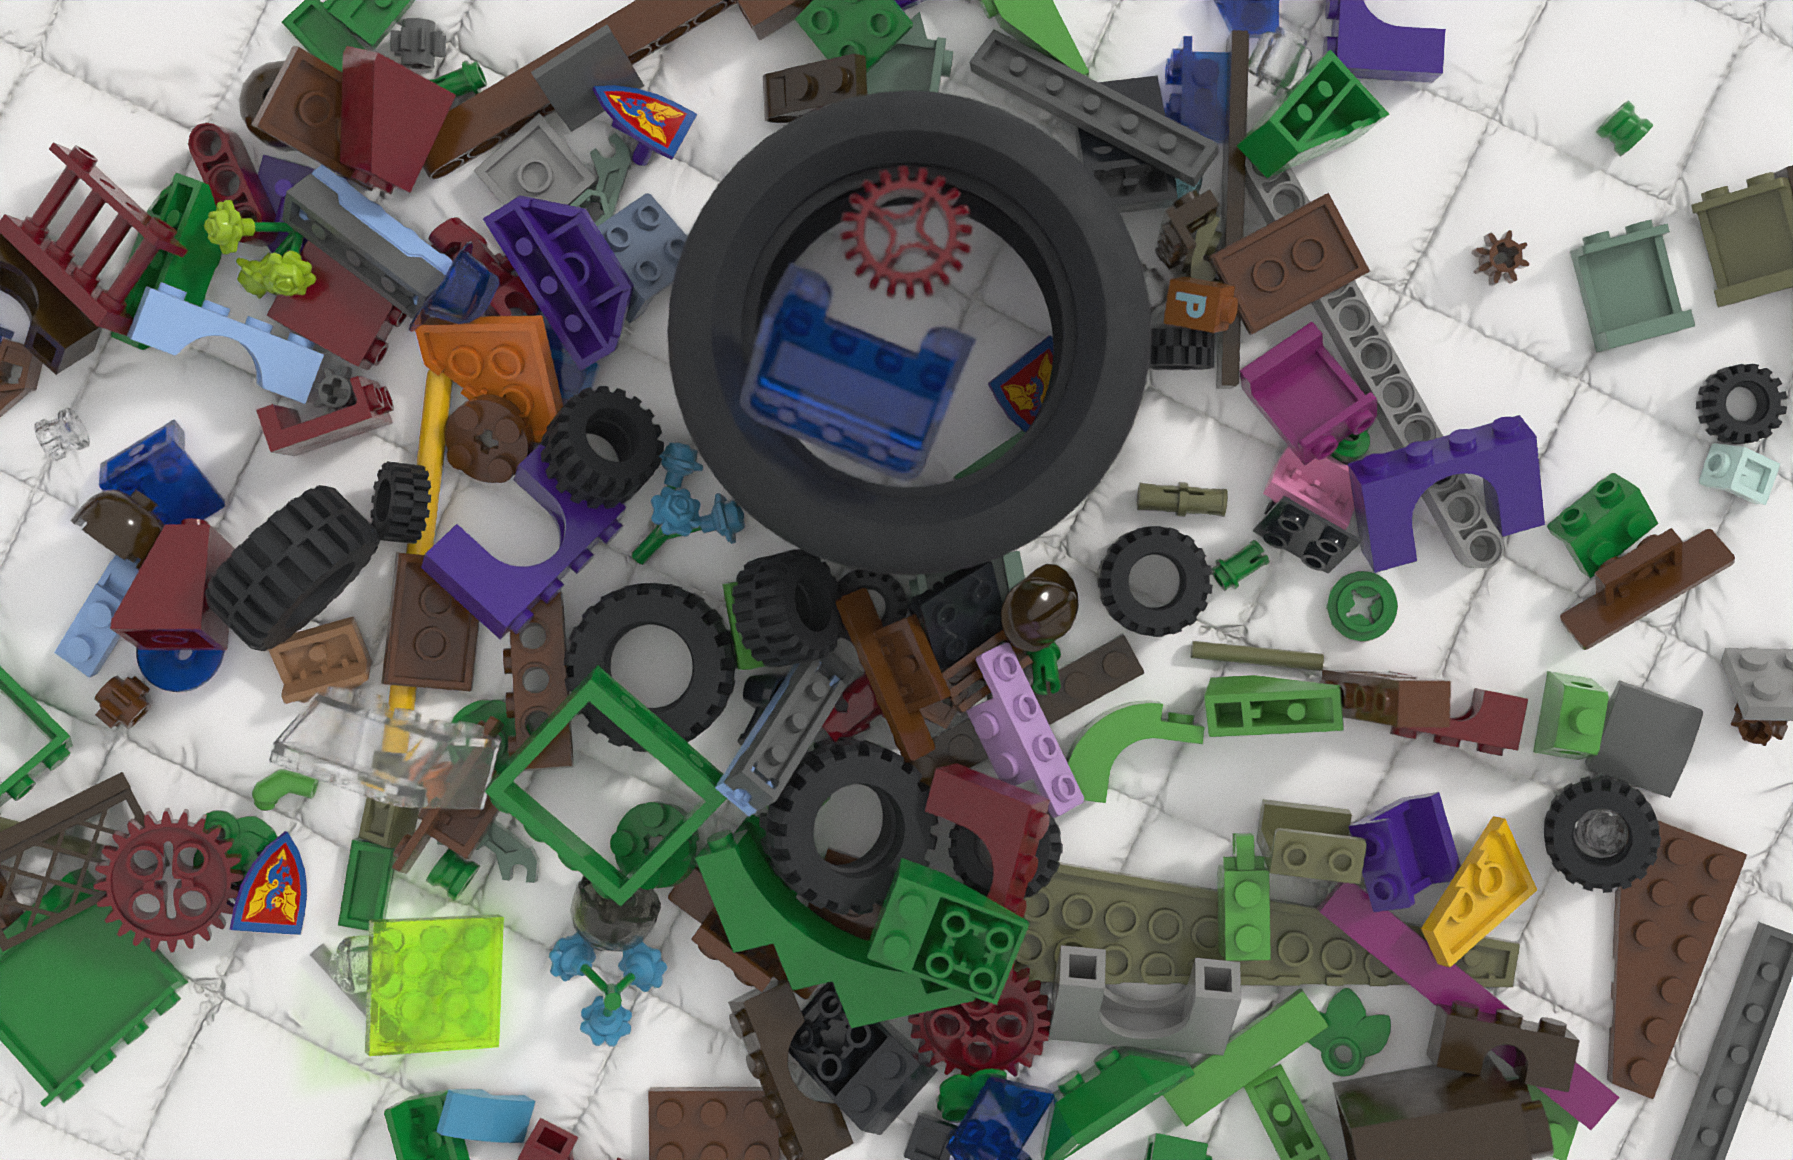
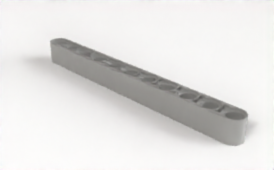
M1246 157L1245 187L1267 225L1285 216L1278 213L1274 207L1273 200L1276 195L1288 196L1293 202L1294 210L1310 202L1292 168L1266 178L1257 175L1253 171L1252 162ZM1354 280L1312 303L1359 388L1365 395L1372 392L1377 398L1376 418L1393 448L1397 450L1409 445L1404 434L1405 428L1410 422L1418 424L1422 429V441L1443 437L1356 281ZM1343 308L1351 309L1357 314L1358 326L1354 331L1347 330L1340 324L1339 313ZM1365 346H1370L1379 353L1380 363L1376 369H1370L1362 363L1361 352ZM1387 384H1392L1400 390L1401 402L1396 408L1388 406L1383 399V390ZM1456 474L1443 478L1439 484H1433L1421 495L1456 559L1462 565L1468 568H1489L1495 566L1501 560L1504 554L1502 538L1465 474ZM1455 498L1461 500L1466 508V515L1458 523L1453 521L1448 513V506ZM1478 536L1483 538L1487 544V553L1480 561L1476 560L1470 552V545Z

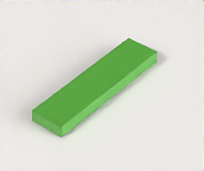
M1299 988L1230 1037L1224 1056L1207 1054L1192 1064L1191 1067L1195 1075L1165 1093L1163 1097L1187 1127L1326 1029L1328 1024L1302 988Z

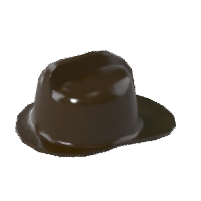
M1044 564L1036 568L1011 589L1001 607V624L1005 636L1013 646L1023 651L1037 652L1066 635L1073 626L1079 608L1078 592L1073 579L1060 566Z

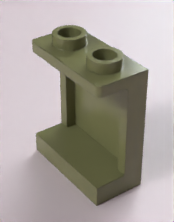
M1774 172L1761 174L1746 179L1747 188L1731 193L1728 186L1712 189L1701 193L1702 202L1691 205L1693 214H1697L1717 284L1718 289L1714 290V295L1718 308L1793 287V194L1788 178L1781 177L1775 179Z
M1262 799L1256 841L1269 873L1360 884L1366 842L1363 838L1349 836L1350 830L1348 826L1351 824L1352 818L1350 810Z

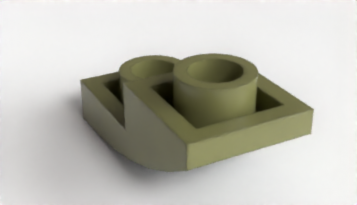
M1215 216L1214 221L1193 233L1192 238L1196 243V248L1185 277L1221 283L1219 279L1215 278L1216 272L1211 262L1203 259L1204 255L1210 256L1214 254L1221 239L1222 232L1216 230L1220 221L1219 217Z

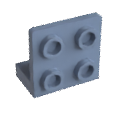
M645 193L597 226L634 284L626 315V320L629 324L644 313L655 295L673 283L675 270L687 238L684 231L650 193Z

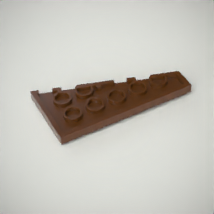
M1621 815L1618 816V821L1621 822V832L1617 853L1625 847L1629 838L1627 823ZM1658 821L1661 844L1656 853L1657 860L1654 866L1650 865L1648 867L1647 875L1641 881L1637 878L1631 882V887L1623 890L1620 886L1615 890L1612 958L1615 960L1614 982H1611L1613 1017L1612 1026L1609 1027L1607 1080L1610 1083L1651 1099L1655 1097L1747 857L1746 853Z

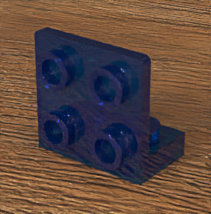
M1183 36L1177 48L1171 49L1170 58L1166 59L1165 85H1172L1169 102H1165L1164 105L1165 116L1216 143H1223L1225 141L1228 52L1192 51V36Z
M175 419L100 463L98 486L102 491L116 489L131 495L137 489L158 504L153 512L161 519L164 526L165 524H181V520L189 518L204 520L225 507V499L185 451V432Z
M989 1077L945 1148L954 1160H1032L1030 1155L1022 1149L1055 1095L1048 1088Z

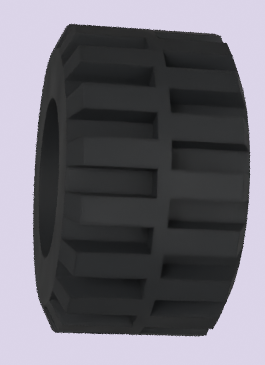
M598 386L595 391L588 387L581 390L578 395L574 394L546 428L547 431L542 436L541 445L545 448L540 453L542 462L549 463L545 472L549 479L555 478L558 481L555 488L561 494L565 490L572 494L571 501L579 504L582 500L587 501V507L597 509L602 503L605 509L614 508L619 502L624 504L630 500L655 474L654 472L659 468L662 458L659 456L664 451V442L658 440L662 430L660 424H653L652 419L655 415L650 408L645 411L640 406L642 401L636 396L632 399L626 397V391L620 388L610 392L608 386ZM586 434H594L605 439L615 450L618 462L607 460L598 455L590 446Z
M1148 526L1127 532L1119 537L1118 541L1111 544L1107 549L1104 560H1101L1099 569H1101L1100 577L1097 578V582L1101 592L1100 599L1102 604L1107 608L1108 614L1114 621H1117L1122 627L1144 636L1164 637V635L1179 633L1182 631V628L1187 625L1191 626L1198 620L1196 617L1201 611L1204 612L1208 605L1206 599L1208 594H1212L1213 584H1210L1209 575H1212L1211 565H1207L1205 560L1206 554L1202 548L1196 546L1194 539L1171 527ZM1149 555L1166 557L1174 563L1179 573L1180 583L1177 594L1171 602L1161 607L1142 605L1133 597L1129 588V575L1132 567L1141 558Z
M794 549L756 558L744 565V570L739 571L736 577L738 585L733 586L732 596L734 597V604H732V613L735 614V627L737 633H740L742 636L744 647L746 650H751V656L757 662L762 661L764 666H775L778 668L822 659L829 656V652L836 649L838 646L837 639L841 638L843 629L841 626L842 617L835 604V600L842 597V593H839L837 579L835 576H832L826 561L821 562L819 557L813 556L802 549Z
M1600 775V778L1590 779V776L1580 778L1581 781L1578 783L1568 784L1563 788L1564 791L1553 798L1544 819L1545 848L1557 872L1561 871L1565 875V879L1573 885L1576 882L1581 884L1584 890L1593 892V888L1602 889L1603 893L1613 892L1612 888L1620 886L1624 890L1631 887V882L1638 878L1641 881L1647 875L1648 867L1650 865L1654 866L1657 860L1656 853L1661 844L1658 820L1645 796L1638 789L1635 790L1629 786L1628 782L1621 779L1619 781L1612 780L1610 776ZM1594 809H1609L1623 817L1629 829V838L1627 844L1620 852L1610 857L1598 858L1590 856L1579 849L1574 839V827L1577 820L1586 812Z
M1048 810L1047 814L1050 817L1049 826L1043 838L1039 840L1035 855L1038 858V867L1033 879L1027 885L1024 899L1036 895L1039 890L1046 887L1052 881V876L1058 871L1060 866L1059 860L1061 854H1063V844L1060 837L1061 831ZM955 823L954 828H950L948 837L951 839V847L948 848V853L954 863L952 868L956 875L960 876L963 880L964 885L987 897L993 882V869L982 858L980 851L981 839L970 829Z

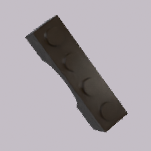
M0 233V291L18 301L29 317L30 327L24 347L57 375L95 350L102 328L94 324Z
M772 980L763 992L756 988L729 1001L728 1004L732 1011V1014L729 1015L731 1027L735 1034L744 1041L748 1051L746 1064L752 1076L760 1081L765 1094L762 1096V1103L768 1116L776 1121L781 1134L778 1142L787 1160H824L854 1144L839 1106L835 1102L814 1101L808 1098L796 1087L791 1078L788 1067L789 1047L794 1034L805 1020L789 981Z

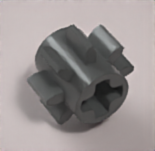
M406 18L402 20L401 31L391 30L390 52H394V56H401V65L406 68L432 69L434 68L435 57H446V36H443L441 31H435L436 23L432 20Z
M344 365L340 370V375H336L330 368H323L326 377L320 383L314 382L312 385L313 388L318 389L319 399L315 400L313 405L319 408L329 406L328 414L355 405L357 399L350 381L352 368ZM335 387L348 390L345 399L333 395Z

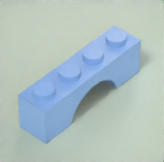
M160 282L158 290L146 286L127 335L130 339L176 356L189 343L202 337L224 336L238 341L250 354L255 365L256 383L258 386L298 402L306 403L324 354L313 350L314 342L292 332L289 333L287 340L270 334L273 325L247 316L245 324L228 317L229 308L204 299L202 307L184 301L187 292Z

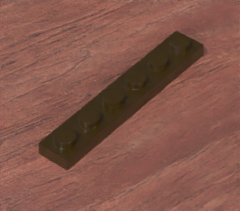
M1122 634L1059 668L1058 674L1061 688L1058 692L1052 694L1050 682L1046 681L1048 695H1039L1034 691L1033 693L1050 725L1143 675L1145 672L1125 635ZM967 718L932 737L935 750L909 764L914 765L922 774L920 782L928 785L931 789L936 768L956 763L971 768L989 757L970 718Z

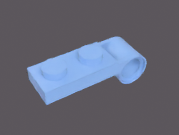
M115 555L54 652L89 678L99 673L121 637L110 629L111 619L139 571L136 568L140 562L139 558L133 563L128 559L123 560Z

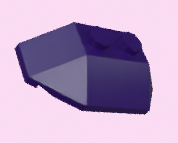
M520 195L483 218L486 226L580 371L618 349L634 284L585 208Z

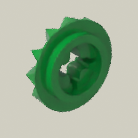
M1357 571L1342 576L1330 589L1326 609L1331 625L1344 637L1356 641H1369L1382 636L1390 629L1397 615L1398 602L1395 591L1387 580L1372 572ZM1352 590L1360 598L1364 599L1377 596V598L1372 600V604L1367 607L1371 622L1360 613L1346 615L1355 605Z

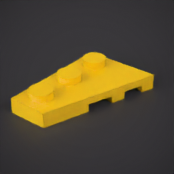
M1496 816L1491 818L1421 927L1439 965L1450 968L1537 891V887L1505 818Z

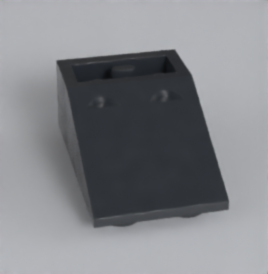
M1158 75L1099 82L1165 116ZM1075 126L1078 160L1084 164L1103 186L1120 213L1167 208L1172 206L1178 199L1175 177Z
M827 982L801 1011L805 1022L794 1034L788 1052L861 1131L877 1135L883 1134L938 1071L922 1053L918 1052V1048L887 1020L851 1028L833 982Z

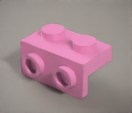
M1287 446L1275 463L1263 494L1271 498L1275 503L1283 496H1286L1346 530L1354 511L1348 466L1330 455L1322 460L1315 458L1304 466L1290 447Z

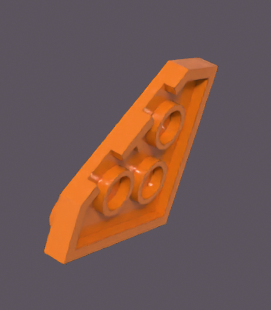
M542 316L428 317L420 325L417 322L414 324L423 362L427 368L438 376L442 372L445 373L447 377L463 388L460 393L468 400L483 394H490L511 401L520 409L521 413L518 415L524 420L526 427L530 424L534 435V443H541L542 436L547 431V426L563 407Z

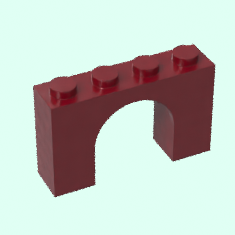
M957 763L936 768L925 811L964 826L979 836L986 845L993 863V882L987 898L1023 918L1027 907V902L1024 900L1026 888L1033 879L1038 867V858L1035 857L1039 840L1043 838L1049 826L1050 817L1047 814L1050 799Z

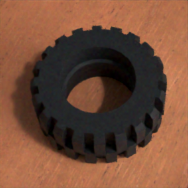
M318 485L314 489L310 488L304 491L298 498L295 497L287 502L282 509L269 516L267 521L248 535L249 537L235 548L227 561L221 564L217 574L208 583V588L205 592L208 607L249 648L262 652L272 649L305 627L310 620L326 609L327 605L360 574L359 572L369 563L371 556L378 549L380 544L378 531L334 487Z
M657 582L624 586V588L609 592L601 597V600L594 606H590L581 615L583 619L580 624L573 628L569 640L572 641L570 649L565 652L564 665L568 666V677L564 678L566 690L573 691L597 665L612 677L611 657L615 646L632 629L643 625H658L668 628L679 635L686 643L692 657V676L688 687L677 700L666 706L648 709L688 743L709 728L722 714L727 706L726 703L730 694L733 693L736 682L734 680L735 669L737 668V657L734 655L732 646L734 641L730 630H727L721 621L723 619L715 608L712 609L704 602L705 599L696 593L686 591L680 586ZM588 702L577 713L578 715H584L589 721L587 727L596 735L601 733L609 738V743L617 747L628 746L637 752H647L591 702Z
M839 737L837 742H832L828 739L814 742V750L805 753L778 799L769 805L767 813H760L759 827L766 831V836L760 839L763 851L771 857L772 860L769 865L775 874L785 881V885L819 908L826 907L833 913L844 915L849 910H853L859 915L872 913L873 904L877 903L881 907L883 906L901 858L929 867L931 863L924 858L928 849H936L938 837L930 832L931 826L939 824L938 816L925 811L930 787L920 782L922 774L914 765L905 763L904 757L867 740L859 741L852 737ZM853 784L867 786L877 794L882 807V827L877 841L864 856L851 863L834 865L825 861L816 850L813 834L815 819L821 806L827 798L843 787Z

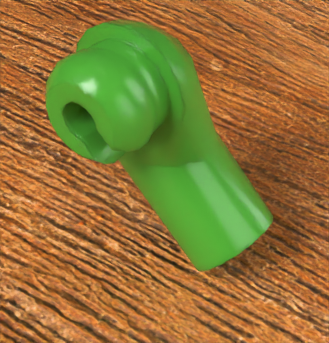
M279 769L256 783L252 791L254 805L262 811L272 810L275 808L278 800L287 793L312 799L316 793L319 779L287 769Z

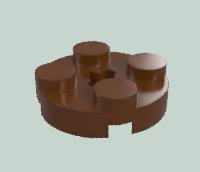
M490 394L474 397L458 407L450 415L446 423L445 443L448 449L447 460L453 468L462 470L466 475L475 480L486 483L507 482L515 475L518 465L533 451L534 435L530 424L526 427L524 420L518 415L521 413L520 409L503 397ZM486 430L491 431L492 439L498 441V446L493 445L491 448L486 446L482 442L480 435H483Z

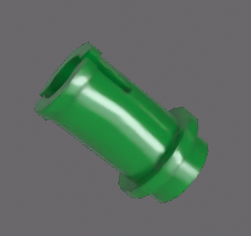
M464 61L461 68L435 79H430L433 83L455 94V99L472 92L477 95L481 92L482 88L487 86L486 77L477 61L471 64L468 61Z
M1252 540L1250 544L1224 561L1221 558L1215 561L1216 566L1211 568L1214 579L1224 591L1230 587L1235 590L1239 587V581L1262 566L1269 564L1270 561L1266 554L1261 555L1264 552L1262 546L1256 540Z
M1054 641L1048 647L1037 652L1026 651V656L1028 655L1032 660L1033 691L1039 695H1048L1047 681L1050 682L1051 693L1058 692L1061 688L1057 663L1061 657L1060 647Z

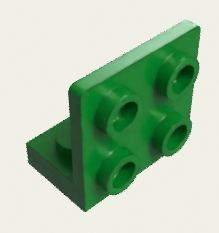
M813 0L795 18V21L826 59L854 53L866 56V74L913 27V22L895 0Z

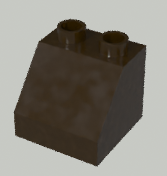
M1486 1055L1484 1058L1481 1075L1440 1068L1433 1064L1332 1083L1348 1160H1533L1554 1155L1551 1131L1542 1102L1540 1100H1531L1527 1084H1524L1520 1078L1506 1080L1489 1055Z

